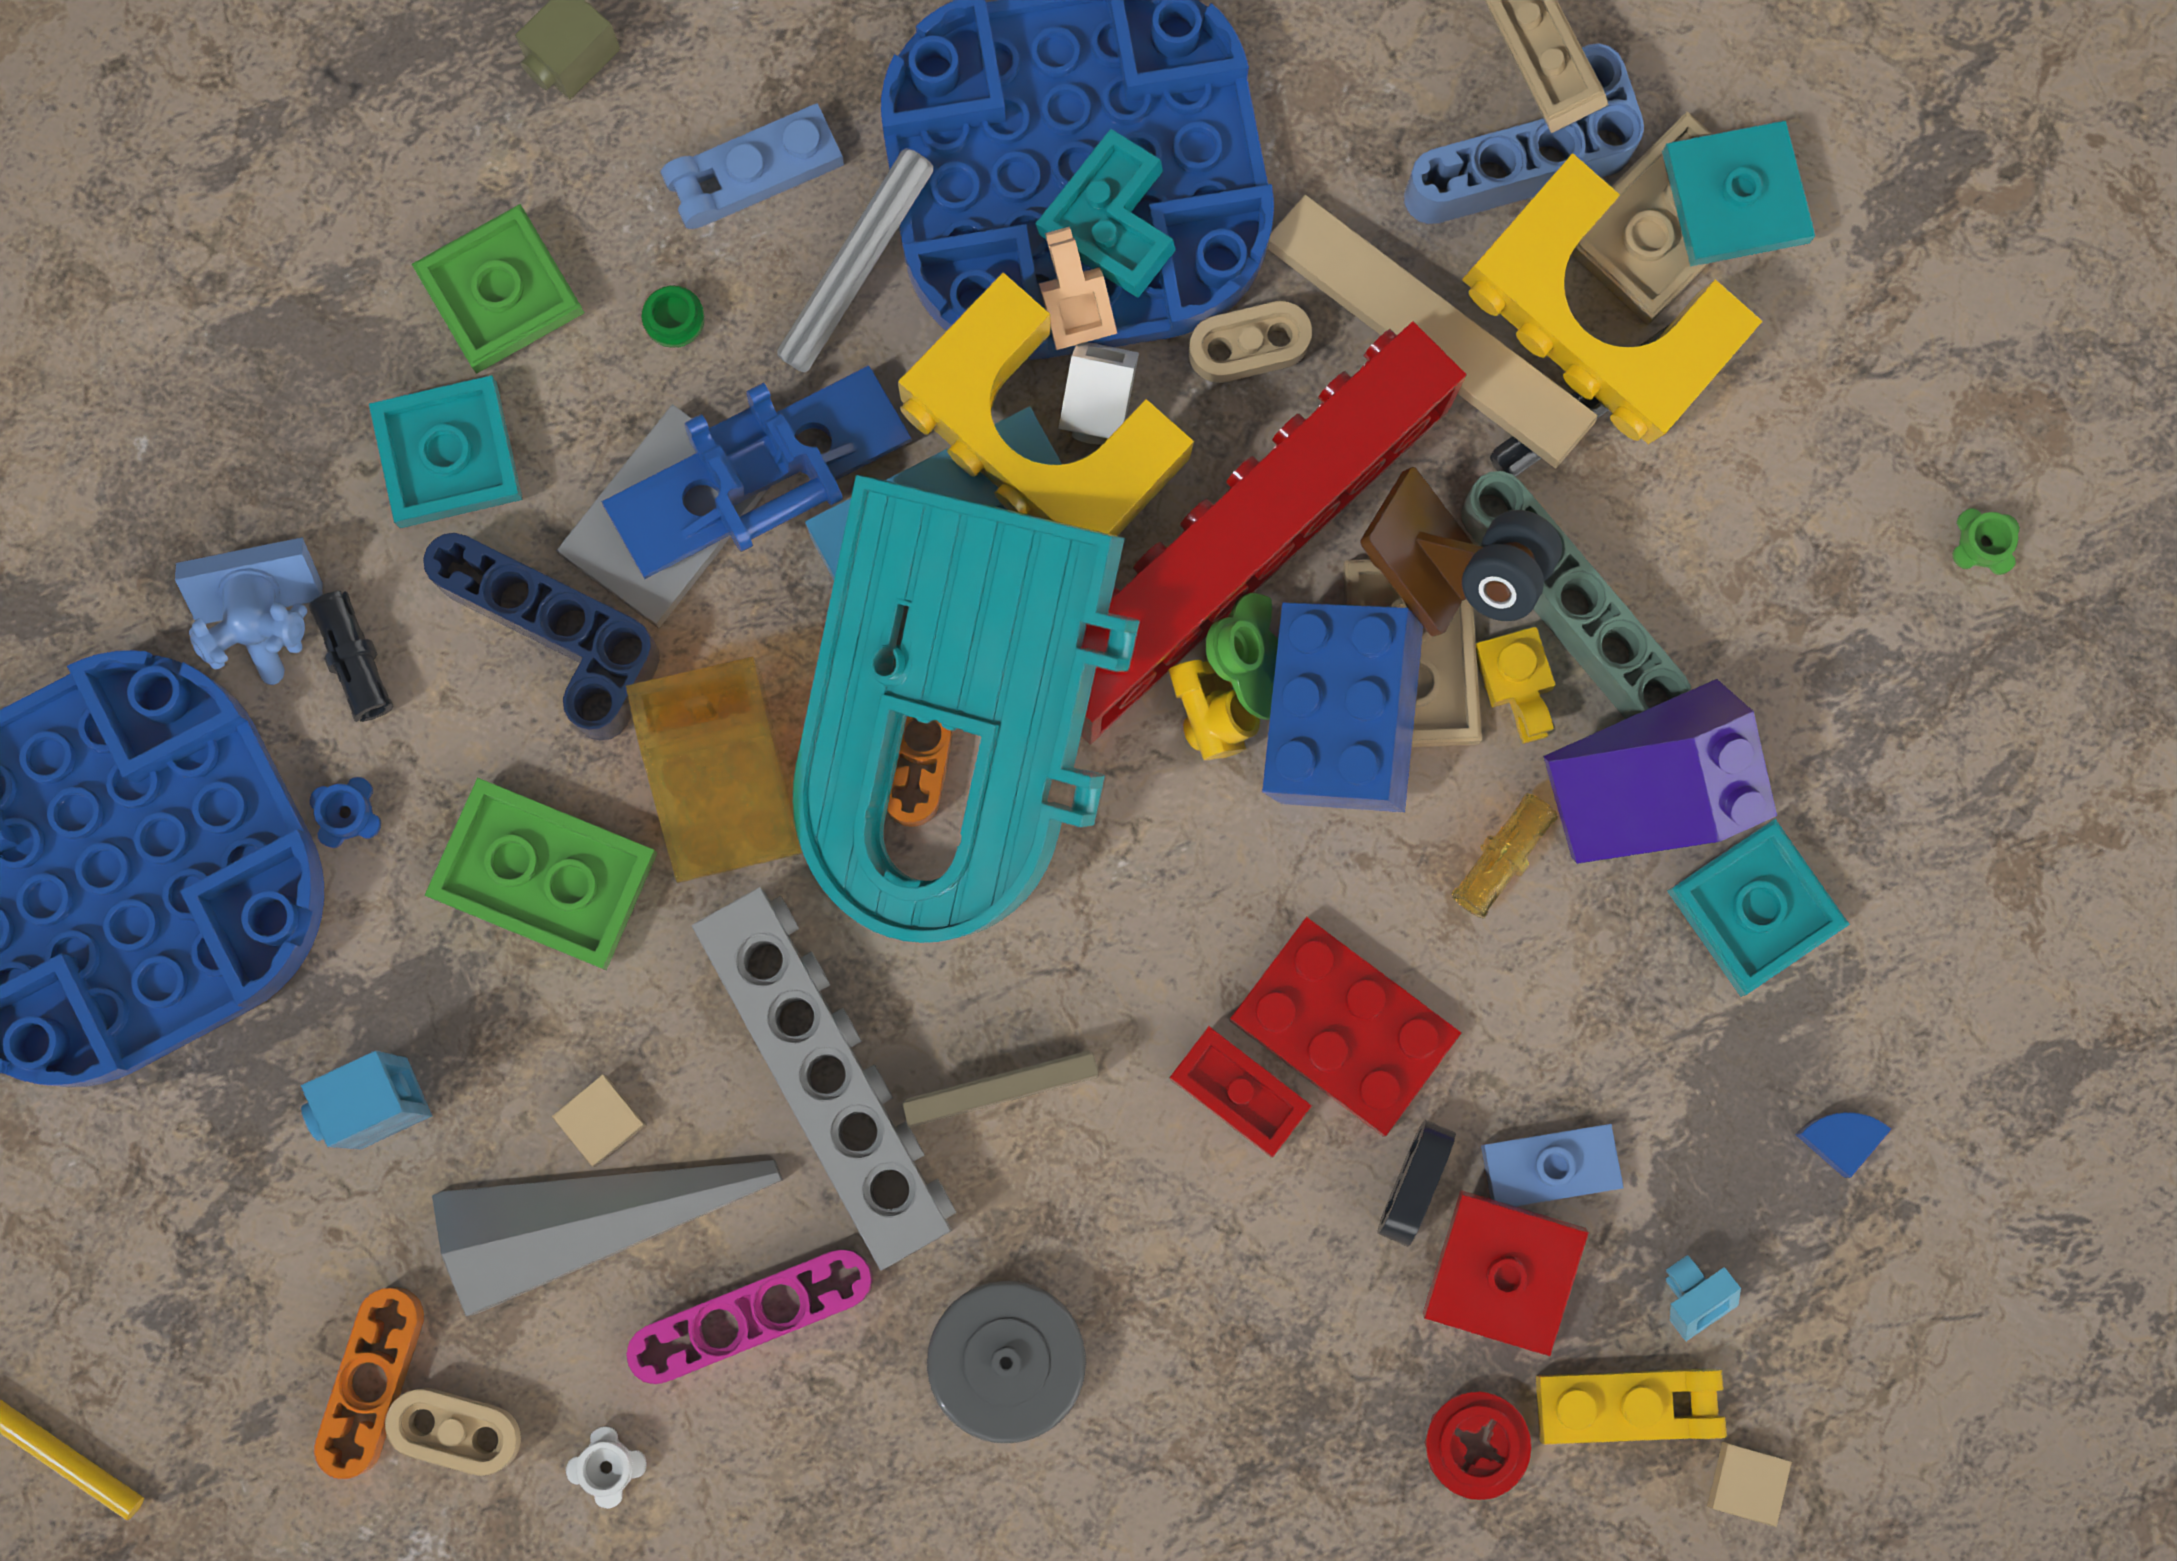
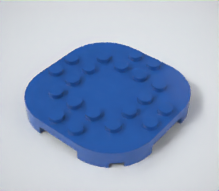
M953 0L915 26L916 33L903 47L898 56L894 54L884 79L881 95V119L889 170L905 148L921 154L934 166L933 173L899 225L909 278L922 305L945 331L960 318L1003 272L1045 309L1039 284L1057 279L1047 240L1039 235L1036 222L1110 129L1161 160L1163 172L1131 213L1171 237L1174 241L1175 252L1139 298L1104 277L1117 334L1092 340L1089 343L1119 347L1191 333L1203 320L1227 313L1251 287L1263 264L1269 243L1274 216L1272 184H1268L1247 79L1249 66L1246 54L1232 25L1212 3L1207 7L1199 0H996L986 2V0ZM1081 262L1083 272L1092 269ZM1050 329V335L1026 360L1071 355L1076 345L1057 350Z
M113 651L78 660L67 665L70 674L0 710V1073L22 1081L58 1087H87L120 1079L149 1065L267 1001L294 976L303 964L319 930L324 906V877L319 853L301 814L247 711L228 690L194 667L184 662L152 655L146 651Z

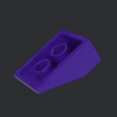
M1718 679L1712 680L1543 756L1570 855L1576 864L1721 842L1777 816L1754 711Z

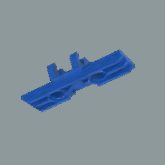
M868 365L776 412L771 402V395L765 383L763 382L746 391L750 408L710 428L702 414L684 423L689 441L696 452L695 454L601 501L644 580L728 536H731L740 552L753 546L751 540L825 501L833 505L843 500L836 480L910 443L911 436L870 366ZM815 428L824 431L830 437L832 445L828 452L821 454L817 447L805 446L796 438L804 430ZM798 472L808 475L810 481L740 517L734 508V505L769 489L771 486ZM698 485L710 486L718 492V496L715 498L716 508L704 516L690 513L683 504L686 493Z

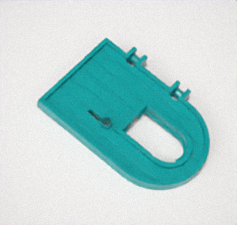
M856 475L795 767L793 812L798 840L812 874L828 897L857 923L886 937L917 943L941 942L986 930L1013 913L1037 887L1054 854L1062 822L1077 827L1095 825L1105 775L1095 771L1074 768L1096 666L1112 671H1129L1140 620L1108 613L1125 538L886 480ZM905 605L909 609L901 645H896ZM1087 623L1111 629L1106 652L1082 647ZM894 657H895V659H896V668H895V669H894V666H893V659H894ZM907 716L916 718L917 721L926 724L937 720L945 729L955 731L958 728L962 729L963 732L981 736L960 832V845L957 846L953 862L945 874L929 881L914 879L901 872L890 859L884 843V822ZM1052 779L1076 786L1072 806L1048 802Z

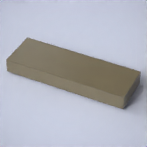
M1086 1051L908 1098L902 1104L908 1126L915 1127L1096 1079L1099 1077L1094 1054Z

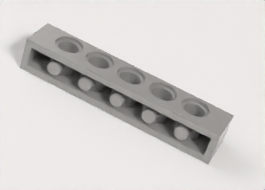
M759 887L691 925L880 1271L885 1270L953 1231L947 1221L948 1217L957 1213L938 1178L928 1184L924 1180L914 1162L925 1155L906 1121L896 1127L883 1106L884 1103L893 1099V1096L875 1064L865 1070L862 1068L851 1048L862 1041L844 1008L832 1013L820 991L830 986V983L812 951L802 957L800 956L789 936L799 930V927L781 895L770 901L767 894ZM775 946L780 949L783 957L780 971L774 977L766 980L754 978L749 968L752 954L760 947ZM796 1001L809 1003L814 1012V1021L811 1028L801 1036L792 1037L786 1035L780 1025V1016L784 1008ZM823 1058H837L843 1063L846 1071L843 1085L833 1093H819L811 1082V1072L814 1065ZM855 1114H868L877 1125L876 1140L871 1147L864 1151H853L843 1141V1125L847 1119ZM889 1170H896L902 1173L909 1183L908 1198L903 1205L896 1209L882 1207L876 1201L873 1194V1186L879 1175Z

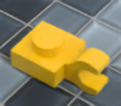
M1537 627L1476 643L1477 664L1491 707L1510 703L1523 744L1547 738V732L1552 731L1554 728L1549 710L1540 694L1552 691L1556 684Z

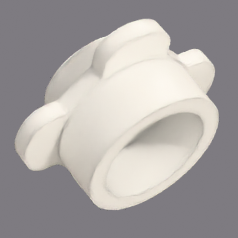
M600 1427L592 1432L590 1436L591 1444L581 1455L569 1460L566 1467V1475L571 1483L580 1484L587 1493L595 1496V1502L598 1506L612 1508L621 1502L622 1490L630 1480L644 1474L646 1458L641 1451H630L618 1441V1434L615 1429ZM603 1461H609L612 1464V1471L609 1474L603 1473L600 1469Z

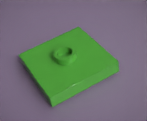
M521 204L412 263L414 270L476 374L585 313Z

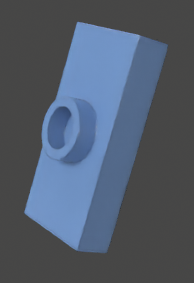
M1612 1124L1481 1145L1489 1193L1492 1200L1512 1206H1521L1624 1188Z

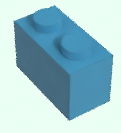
M373 1051L301 1085L308 1101L301 1105L305 1124L314 1139L317 1141L324 1139L327 1147L362 1150L432 1117V1113L408 1059L398 1055Z

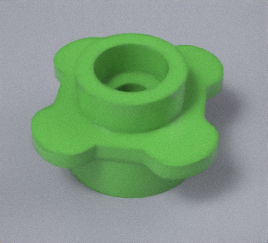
M1974 508L1962 512L1956 522L1961 533L1959 546L1952 553L1954 562L1962 569H1970L1973 566L1990 568L1996 575H2004L2011 571L2016 562L2012 553L2017 547L2018 533L2020 531L2017 520L2011 515H2003L1997 512L1981 514L1979 510ZM1985 536L1991 540L1990 547L1982 545V537Z

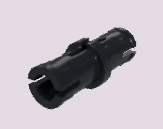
M329 592L310 602L309 609L320 629L328 652L324 659L329 672L336 673L339 682H341L354 721H370L387 714L392 710L393 704L383 686L374 662L378 654L372 640L365 639L360 629L348 592Z

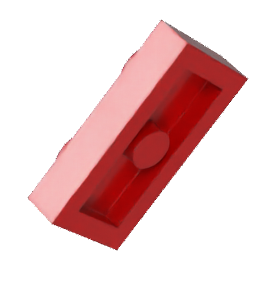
M1210 1026L1207 1027L1168 1078L1270 1158L1275 1156L1312 1107L1306 1100Z

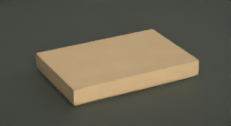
M1688 111L1611 186L1620 196L1582 238L1572 252V255L1647 325L1708 265L1702 264L1690 267L1662 155V150L1666 143L1713 135Z
M1348 560L1344 562L1345 605L1407 608L1403 599L1380 569L1373 565L1371 560ZM1467 599L1460 604L1445 633L1432 637L1423 627L1412 747L1478 745L1482 741L1474 612Z

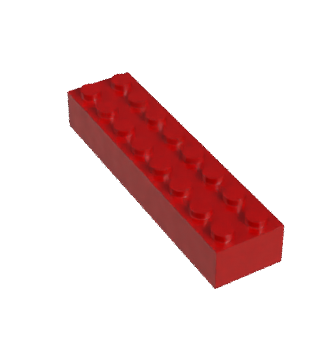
M1414 321L1406 326L1398 335L1392 329L1384 332L1367 349L1364 357L1368 361L1355 375L1351 377L1346 371H1343L1336 376L1320 393L1318 399L1322 403L1307 419L1300 413L1293 416L1275 434L1272 441L1276 446L1264 459L1259 462L1254 456H1251L1244 461L1227 479L1226 483L1230 489L1214 505L1208 499L1201 501L1182 520L1180 527L1184 531L1172 544L1166 547L1161 541L1156 543L1134 565L1133 569L1138 574L1121 591L1114 585L1108 613L1138 619L1140 623L1129 671H1112L1096 666L1081 734L1090 745L1168 674V670L1171 667L1176 666L1207 637L1208 631L1215 621L1229 617L1237 599L1246 594L1255 593L1449 412L1467 374ZM1087 623L1082 647L1106 652L1111 629Z

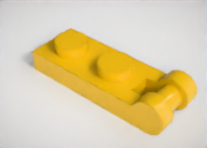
M1722 1369L1536 1376L1540 1443L1544 1445L1666 1439H1718L1727 1437L1725 1416L1718 1415L1717 1391L1723 1390ZM1672 1392H1690L1692 1416L1674 1417Z

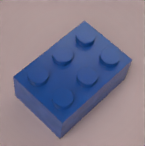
M1282 602L1262 789L1264 794L1280 804L1405 813L1423 625L1409 608Z

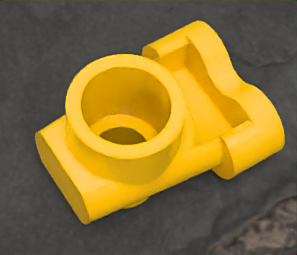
M1192 660L1171 667L1168 671L1176 698L1182 699L1187 713L1183 723V730L1188 743L1195 750L1201 752L1203 760L1226 758L1245 751L1244 740L1258 733L1260 718L1250 714L1241 705L1235 690H1232L1231 682L1222 679L1214 671L1209 661Z

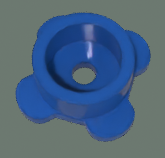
M354 777L349 780L347 785L321 786L312 792L309 803L311 808L314 809L316 822L320 826L317 836L323 845L337 848L346 839L357 836L370 839L378 834L381 828V819L373 814L370 802L373 787L370 782L361 777ZM343 807L351 809V814L348 818L340 816V810Z

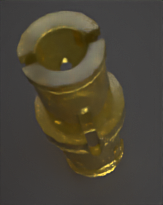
M1529 793L1524 794L1521 802L1497 835H1488L1480 845V849L1483 852L1460 885L1452 891V898L1471 914L1482 919L1488 915V910L1514 875L1522 876L1529 867L1527 858L1550 826L1557 821L1556 811L1540 798Z

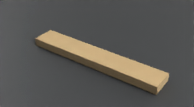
M1307 195L1303 196L1271 232L1267 247L1269 251L1378 334L1382 335L1387 330L1392 329L1398 335L1406 326L1414 321L1467 374L1458 395L1555 469L1595 424L1597 414Z

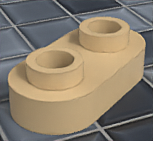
M1275 301L1212 316L1200 322L1194 329L1189 344V360L1199 376L1215 383L1229 382L1291 367L1305 356L1312 337L1311 322L1307 314L1300 307L1286 301ZM1274 331H1282L1288 335L1290 343L1283 347L1275 346L1269 341L1268 335ZM1222 345L1229 350L1231 356L1224 361H1216L1210 357L1208 350L1212 346Z
M432 1388L412 1390L398 1397L390 1406L385 1420L388 1440L401 1454L477 1476L490 1475L508 1466L516 1457L521 1443L518 1423L506 1410ZM421 1409L430 1411L435 1419L434 1428L429 1434L421 1433L415 1426V1416ZM483 1427L492 1428L498 1435V1445L494 1451H485L478 1444L477 1436Z

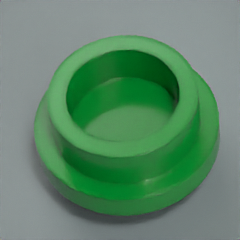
M671 285L659 288L647 298L642 308V323L645 331L654 342L664 347L679 348L690 344L699 336L704 326L705 313L699 298L685 287Z

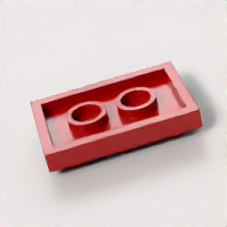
M1307 916L1229 1019L1231 1023L1382 1137L1388 1135L1462 1034V1032Z

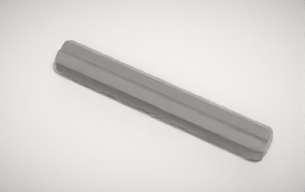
M908 148L901 151L779 346L777 355L793 368L801 372H806L811 368L933 173L934 166L924 156Z

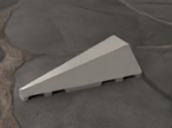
M770 1160L442 1191L432 1195L442 1258L466 1316H471L783 1181L776 1161Z

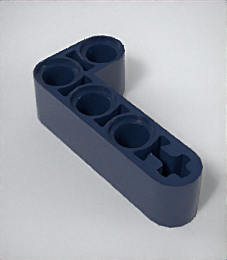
M447 533L435 538L426 548L423 557L424 570L429 579L450 599L578 662L579 665L563 697L564 712L568 719L591 739L599 741L609 740L621 734L634 714L660 661L659 648L647 629L637 620L466 535ZM467 561L482 576L481 584L479 585L474 578L459 571L450 574L448 572L449 566L453 562L463 565ZM516 583L528 584V596L521 605L509 609L501 607V597L507 587ZM575 610L585 613L584 626L578 633L567 637L557 635L556 627L562 615ZM627 638H635L642 641L641 653L635 661L625 665L613 663L612 653L614 647L620 641ZM600 693L611 695V709L604 718L598 721L583 719L582 709L589 697Z

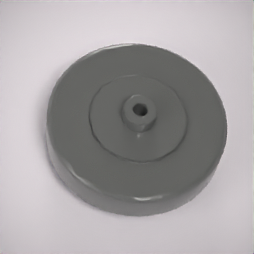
M1020 1281L989 1282L961 1295L946 1309L936 1324L927 1354L929 1383L941 1410L964 1432L993 1443L1024 1442L1034 1439L1054 1428L1074 1406L1082 1389L1086 1370V1353L1083 1338L1071 1313L1049 1292Z

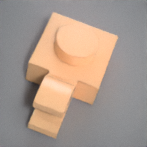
M1070 227L1045 233L1057 279L1040 283L1039 286L1045 309L1051 314L1050 329L1056 349L1059 350L1117 334L1104 276L1100 267L1083 272L1076 241L1072 236Z

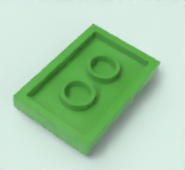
M477 777L424 896L607 971L658 853L652 848Z

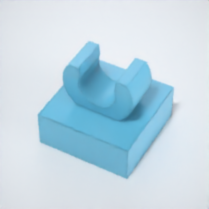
M1687 1255L1666 1269L1669 1275L1666 1278V1282L1678 1297L1670 1305V1322L1685 1342L1739 1306L1741 1288L1725 1267L1708 1279H1705L1698 1266Z

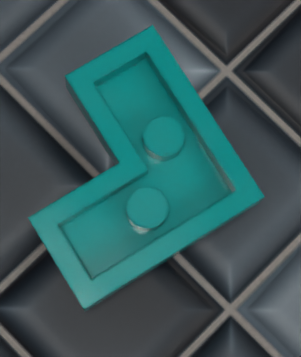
M1110 129L1036 222L1039 235L1046 239L1045 233L1070 227L1072 236L1076 241L1080 261L1092 269L1100 267L1104 277L1139 298L1175 252L1174 241L1171 237L1131 213L1163 172L1161 160Z

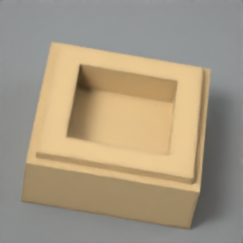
M603 1074L552 1116L592 1167H597L646 1126L614 1084Z
M1722 1442L1707 1507L1777 1527L1792 1462Z

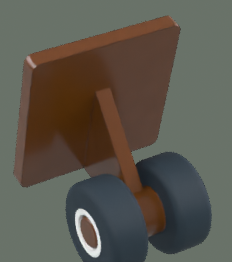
M1416 467L1402 471L1360 541L1361 546L1368 554L1373 565L1380 569L1403 599L1407 608L1417 617L1432 637L1446 632L1460 604L1466 599L1475 610L1494 620L1507 622L1524 618L1534 609L1542 594L1544 581L1553 573L1562 553L1561 539L1553 525L1540 515L1525 510H1511L1497 516L1487 529L1481 546L1474 545Z

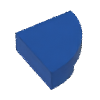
M1837 1113L1814 1119L1803 1126L1795 1135L1841 1176L1851 1178L1891 1131V1128L1883 1122L1864 1114Z

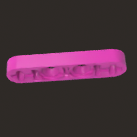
M847 1249L831 1251L647 1325L634 1334L629 1341L626 1353L628 1366L634 1376L645 1383L654 1385L666 1383L845 1311L862 1302L870 1292L873 1282L871 1267L867 1260L856 1251ZM837 1260H841L846 1269L857 1267L861 1279L852 1284L854 1295L844 1298L839 1289L819 1295L817 1297L824 1304L825 1308L814 1313L812 1311L811 1293L799 1277L800 1274L811 1270L812 1284L833 1275L831 1264ZM774 1285H788L799 1296V1312L789 1322H774L764 1312V1296ZM716 1309L727 1310L734 1315L738 1323L736 1339L731 1345L723 1348L713 1347L706 1342L702 1334L704 1318L708 1313ZM688 1320L690 1341L701 1355V1359L691 1362L690 1349L688 1348L667 1358L668 1370L665 1372H661L656 1363L645 1365L641 1353L650 1348L648 1337L656 1334L660 1343H667L685 1335L677 1325L681 1321Z

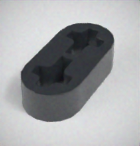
M1426 1119L1422 1122L1383 1211L1377 1230L1379 1235L1407 1247L1411 1245L1422 1224L1452 1151L1456 1137L1455 1132Z

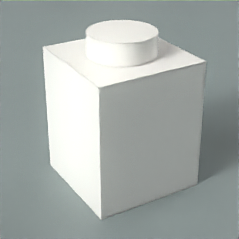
M1089 342L1076 345L1071 356L1058 429L1072 431L1073 438L1085 443L1104 444L1127 418L1139 353Z

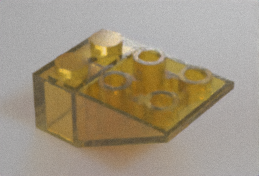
M753 656L626 686L639 749L677 883L802 854L763 677Z

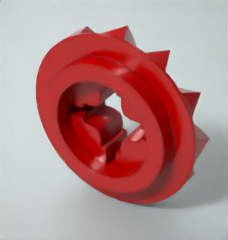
M1481 1391L1452 1396L1431 1416V1423L1424 1441L1430 1469L1437 1479L1451 1492L1473 1500L1492 1499L1510 1491L1525 1474L1531 1457L1529 1429L1519 1411L1505 1399ZM1492 1419L1493 1421L1488 1428L1490 1433L1487 1436V1442L1494 1448L1493 1452L1502 1457L1501 1460L1497 1462L1491 1457L1486 1459L1478 1455L1472 1463L1468 1462L1462 1471L1461 1468L1466 1462L1464 1457L1468 1448L1460 1442L1461 1438L1455 1435L1454 1431L1458 1428L1463 1432L1467 1430L1470 1433L1477 1434Z

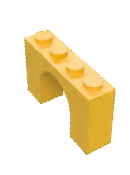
M1572 153L1462 280L1471 288L1469 295L1482 310L1493 316H1497L1500 313L1518 329L1516 337L1526 349L1541 358H1544L1546 355L1549 356L1566 371L1563 374V378L1576 393L1586 399L1595 397L1613 413L1610 419L1620 432L1632 440L1639 441L1643 439L1647 444H1650L1668 432L1763 321L1715 279L1693 297L1660 337L1652 343L1638 347H1618L1604 343L1586 332L1576 321L1568 306L1564 289L1565 270L1574 248L1620 194Z
M1003 272L898 381L900 399L904 403L900 410L909 422L922 433L928 435L934 430L951 445L947 450L948 454L966 473L975 477L981 472L998 487L994 494L1007 510L1118 536L1190 460L1194 441L1145 399L1100 448L1079 461L1062 465L1041 464L1026 459L1012 450L995 428L991 416L992 406L998 391L1005 381L1050 335L1051 314Z

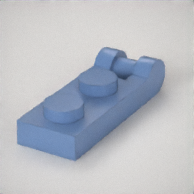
M818 103L693 157L682 156L663 166L661 175L668 190L676 192L681 204L678 207V212L687 229H695L844 166V161ZM716 177L721 189L711 194L703 193L699 183Z

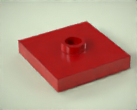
M1460 1190L1423 1309L1424 1319L1550 1357L1589 1235L1588 1230L1582 1226Z

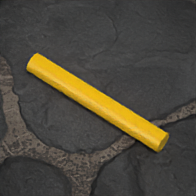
M0 1399L1 1435L125 1520H130L144 1502L145 1498Z

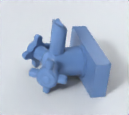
M303 537L176 563L175 581L195 620L189 630V635L197 655L206 663H209L213 669H220L228 661L224 650L236 643L245 645L261 679L269 685L279 683L284 676V666L278 651L283 646H286L287 650L292 653H299L302 650L301 639L305 631L303 618L307 614V608L302 604L310 603L321 596L323 583ZM293 606L290 611L286 610V607ZM221 621L220 623L216 624L210 629H208L205 625L208 623Z

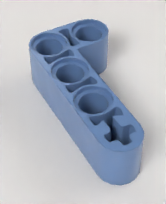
M1600 43L1588 44L1582 47L1595 75L1604 87L1603 90L1609 105L1553 133L1550 132L1543 118L1435 148L1422 154L1414 163L1404 193L1405 206L1410 215L1420 222L1436 224L1534 197L1572 153L1601 178L1621 171L1629 162L1642 138L1644 123L1629 76L1619 53L1610 46ZM1607 130L1614 132L1619 136L1623 145L1612 146L1606 144L1599 137L1598 131ZM1547 146L1556 148L1562 153L1565 161H1549L1542 156L1539 148ZM1490 162L1498 164L1505 170L1507 177L1500 179L1489 177L1483 172L1480 165ZM1432 181L1433 184L1425 185V182ZM1446 188L1444 193H1439L1438 189Z

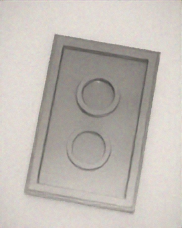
M673 404L556 550L562 558L658 629L731 537L728 536L644 580L601 501L696 453L689 441L684 425L686 421L692 418ZM695 486L686 493L683 504L690 513L704 516L716 508L715 498L718 496V492L710 486ZM767 490L734 505L739 517L752 511Z

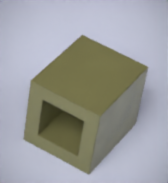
M550 0L515 34L525 57L520 62L525 72L544 90H548L554 85L569 100L621 50L611 23L585 0Z

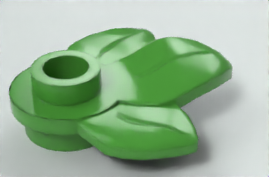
M1249 593L1236 600L1229 617L1217 620L1211 625L1206 639V656L1214 671L1222 679L1231 682L1241 705L1257 718L1270 720L1278 638L1269 630L1272 617V600L1270 597L1262 594Z

